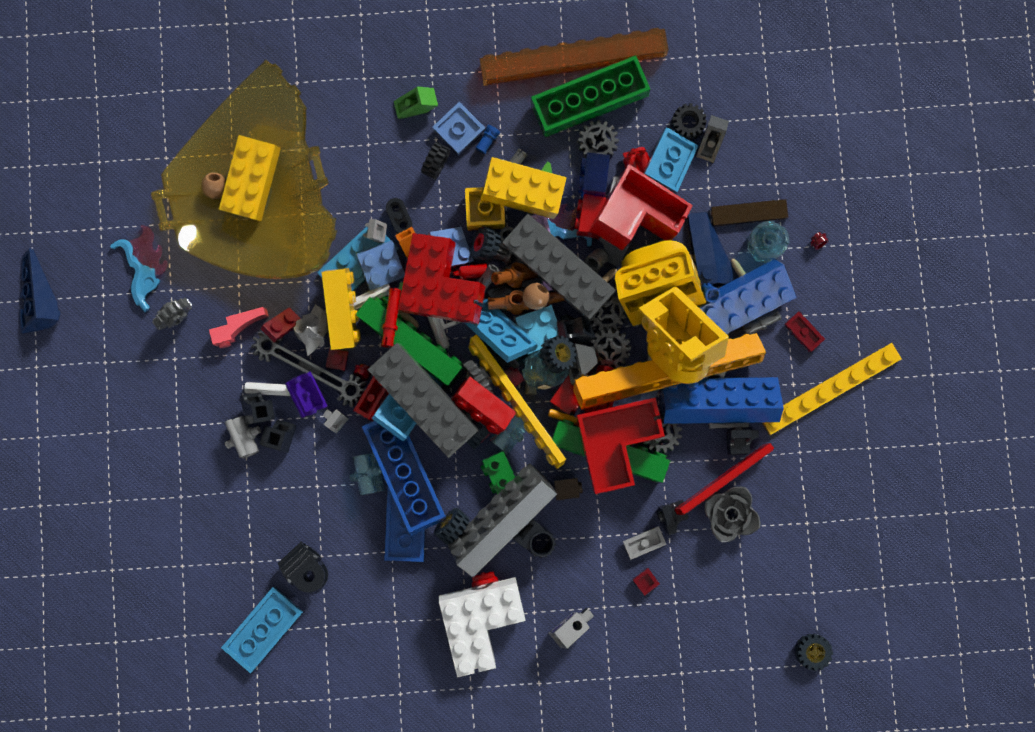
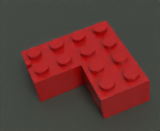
M629 164L616 181L590 231L620 250H623L629 244L639 225L665 241L672 240L679 233L693 205Z
M413 233L398 310L409 314L479 325L482 307L474 304V300L483 304L486 286L480 282L449 278L456 245L453 240L445 237Z
M656 397L576 416L594 494L635 485L626 446L665 437L661 419L654 421V417L660 415Z

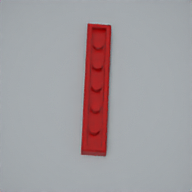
M763 444L674 509L677 515H685L774 449L772 444Z

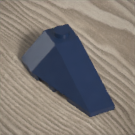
M707 212L688 214L691 252L701 286L704 283L706 285L710 283L714 287L733 281L732 265Z
M29 248L22 256L21 280L24 281L22 292H20V298L24 299L23 309H19L20 330L23 334L51 328L60 319V310H58L55 296L34 250Z

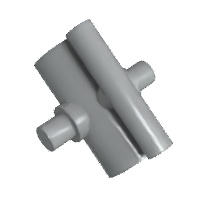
M244 416L224 422L231 436L230 440L225 442V446L228 449L234 446L239 457L242 459L259 452L254 440L256 435L261 433L259 426L249 428L248 424H245Z

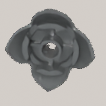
M746 487L730 488L725 493L711 495L705 501V513L711 522L712 533L720 542H730L738 535L753 534L760 528V517L751 506L753 501L752 495ZM733 509V514H735V517H731L730 519H728V515L726 513L727 511Z

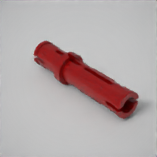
M389 288L385 324H382L384 331L381 346L385 348H392L394 346L395 331H398L396 324L401 290L394 288V291L393 288Z

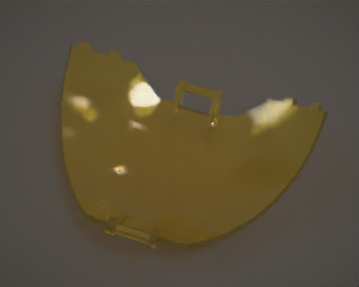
M267 60L259 65L218 106L161 173L164 190L151 192V197L155 201L160 221L158 224L159 230L174 229L179 248L212 265L247 276L266 279L297 278L320 270L328 260L331 243L335 240L337 230H335L336 218L322 205L320 190L327 186L329 182L323 171L319 146L309 148L305 141L307 108L299 97L301 92L295 85H290L281 75L283 71L276 63L271 64ZM238 135L274 144L281 148L262 221L219 210L222 197L220 199H211L201 189L202 179L209 173H219L227 180ZM312 159L318 178L315 180L309 162ZM162 198L169 199L174 220L167 221Z

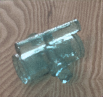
M514 415L506 429L499 435L494 434L490 441L506 454H509L517 442L523 440V434L526 432L523 425L524 422L520 417L518 418Z
M364 454L353 457L355 472L350 475V480L358 482L360 495L384 491L381 469L375 455Z

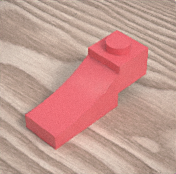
M261 307L226 317L227 325L209 329L212 344L217 347L219 346V348L231 346L230 343L236 342L235 337L243 329L256 321L269 317L267 309Z

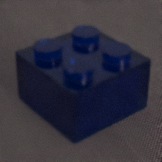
M587 152L586 158H582L580 174L583 177H580L578 193H581V199L584 194L605 197L610 155Z

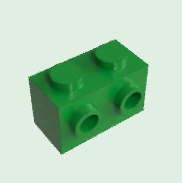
M504 451L483 460L484 465L481 466L485 477L489 475L492 481L489 483L492 493H497L498 495L505 488L506 484L515 478V475Z

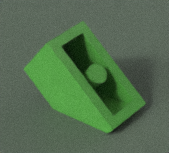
M416 87L394 101L398 119L424 114L438 106L434 88Z

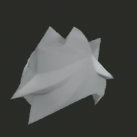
M316 304L312 312L303 315V319L297 320L296 326L293 327L297 338L306 346L307 356L317 347L324 345L323 338L329 331L326 310L323 311Z

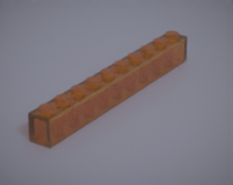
M652 28L647 32L633 31L628 35L615 34L609 38L596 37L590 41L582 39L571 44L563 42L553 47L544 45L534 50L525 48L515 53L506 51L496 56L488 54L480 58L483 85L486 86L610 66L635 55L638 61L666 57L669 49L665 29Z

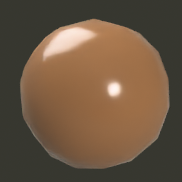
M219 173L207 174L202 179V192L211 199H220L224 192L226 179Z
M532 283L524 289L523 301L530 309H542L549 301V291L540 283Z

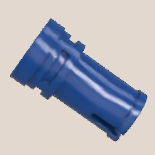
M488 124L482 139L475 148L481 153L486 154L492 142L496 140L501 132Z
M704 283L701 286L704 297L708 302L715 303L720 299L721 293L716 287L710 283H707V285Z

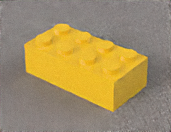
M238 135L219 210L262 221L281 150L280 147Z
M492 157L489 162L480 200L555 219L559 212L567 177Z
M349 268L322 271L331 350L354 348L361 340L360 329H356V323L359 321V318L355 315L358 311L354 310L353 305L356 302V293L352 291L351 284L354 283L353 272H350Z

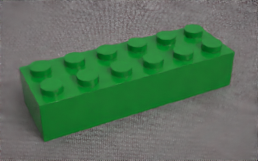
M635 55L531 97V106L544 137H548L649 96L651 89Z
M369 297L355 315L383 337L384 330L382 329V324H385L387 306L379 298L373 299ZM398 314L396 324L398 331H395L394 345L400 343L423 369L450 389L464 371L462 362L455 356L451 358L447 356V352L439 344L434 346L430 337L423 332L421 334L417 333L416 327L409 321L404 323L400 317L401 315Z
M563 419L562 422L558 421L552 437L556 446L585 457L579 428L575 427L572 421ZM629 445L626 446L632 474L656 483H663L671 461L666 459L667 455L659 452L648 453L647 448L639 445L635 446V448Z

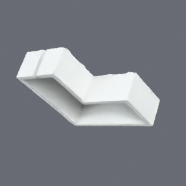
M516 577L439 595L440 609L457 677L474 674L475 669H478V672L496 668L488 630L525 621Z

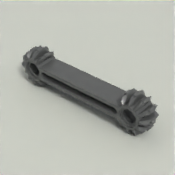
M261 331L258 332L259 339L253 337L257 344H252L251 348L256 349L253 354L255 356L259 355L258 359L260 361L265 358L266 362H270L271 356H275L305 373L311 371L314 378L341 392L337 400L341 401L344 399L342 404L344 406L349 403L350 407L353 408L355 405L354 401L358 403L362 393L366 390L363 387L367 383L365 381L360 383L361 377L357 376L354 381V376L349 375V381H345L279 345L283 340L282 337L273 342ZM271 341L272 348L265 351L264 344ZM282 350L299 359L300 363L295 364L278 355V351ZM320 373H325L342 382V386L337 387L322 379ZM351 386H355L357 389L354 396H348L347 390Z

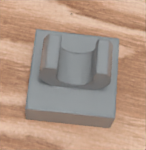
M370 219L369 223L365 224V227H368V233L363 234V236L375 242L384 243L387 224L376 219Z
M327 409L323 414L327 419L324 425L336 434L348 421V418L337 409L333 413Z

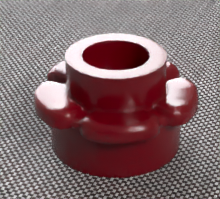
M816 233L811 237L810 245L814 246L816 250L822 248L829 241L826 238L827 234Z
M365 364L355 365L354 375L356 377L359 376L362 380H367L372 375L368 371L369 366Z

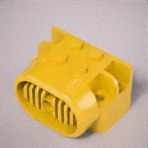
M661 241L630 252L625 256L621 268L615 274L618 298L632 326L642 324L641 321L644 315L639 311V307L675 286L696 306L707 303L701 290V281L687 248L677 241Z
M677 286L639 307V311L644 315L641 323L647 331L648 354L672 380L684 384L696 383L707 375L710 365L725 356L729 336Z

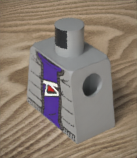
M585 608L580 613L573 612L553 628L549 634L560 648L567 649L590 628L587 622L594 616L588 608ZM574 622L577 624L576 629L573 628Z

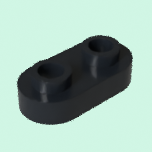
M398 198L390 199L386 204V211L395 231L400 233L410 227L413 228V223L403 201ZM395 206H398L399 211L394 212L393 208ZM402 223L407 224L405 229L400 228Z

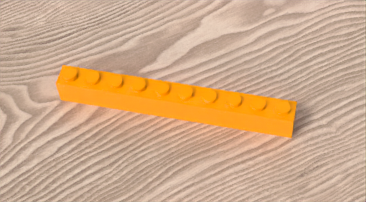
M745 334L740 338L728 339L725 356L710 365L705 377L761 363L766 351L758 334ZM653 360L643 363L637 362L627 367H618L608 372L602 371L588 377L582 376L575 380L574 393L582 410L681 383L672 380Z

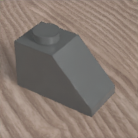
M711 115L696 157L714 163L726 134L729 121Z
M576 343L572 346L576 349L574 351L577 355L574 358L576 362L573 363L574 366L568 369L571 385L573 386L575 380L586 376L598 364L594 348Z

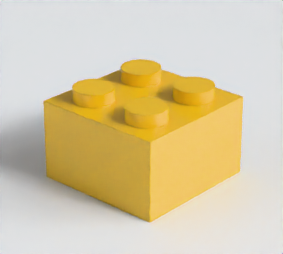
M483 187L465 188L467 230H478L482 226L491 229L505 228L504 206L480 200Z

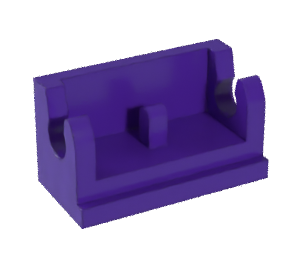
M311 371L298 375L285 383L301 418L312 415L317 410L327 407Z

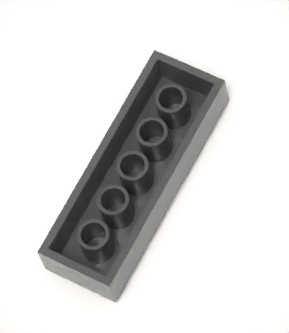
M529 214L524 217L502 242L503 246L589 322L616 292L610 284Z
M396 343L368 369L448 458L479 431L474 423L456 406L451 398L400 343Z
M531 463L522 468L519 474L512 481L508 482L505 488L498 495H495L485 508L478 512L477 516L466 526L467 528L463 530V533L454 542L448 544L456 564L472 577L557 495L547 478Z

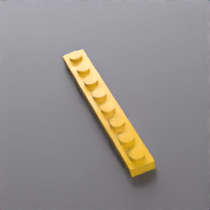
M477 334L471 337L469 343L470 352L473 356L478 357L480 365L485 371H488L492 383L502 391L501 394L504 400L510 402L513 407L512 409L516 411L515 415L524 422L523 425L529 434L532 433L538 448L543 449L547 454L548 462L554 465L556 469L564 465L566 458Z
M890 343L784 404L780 422H762L768 434L771 435L900 361L902 358L894 345Z

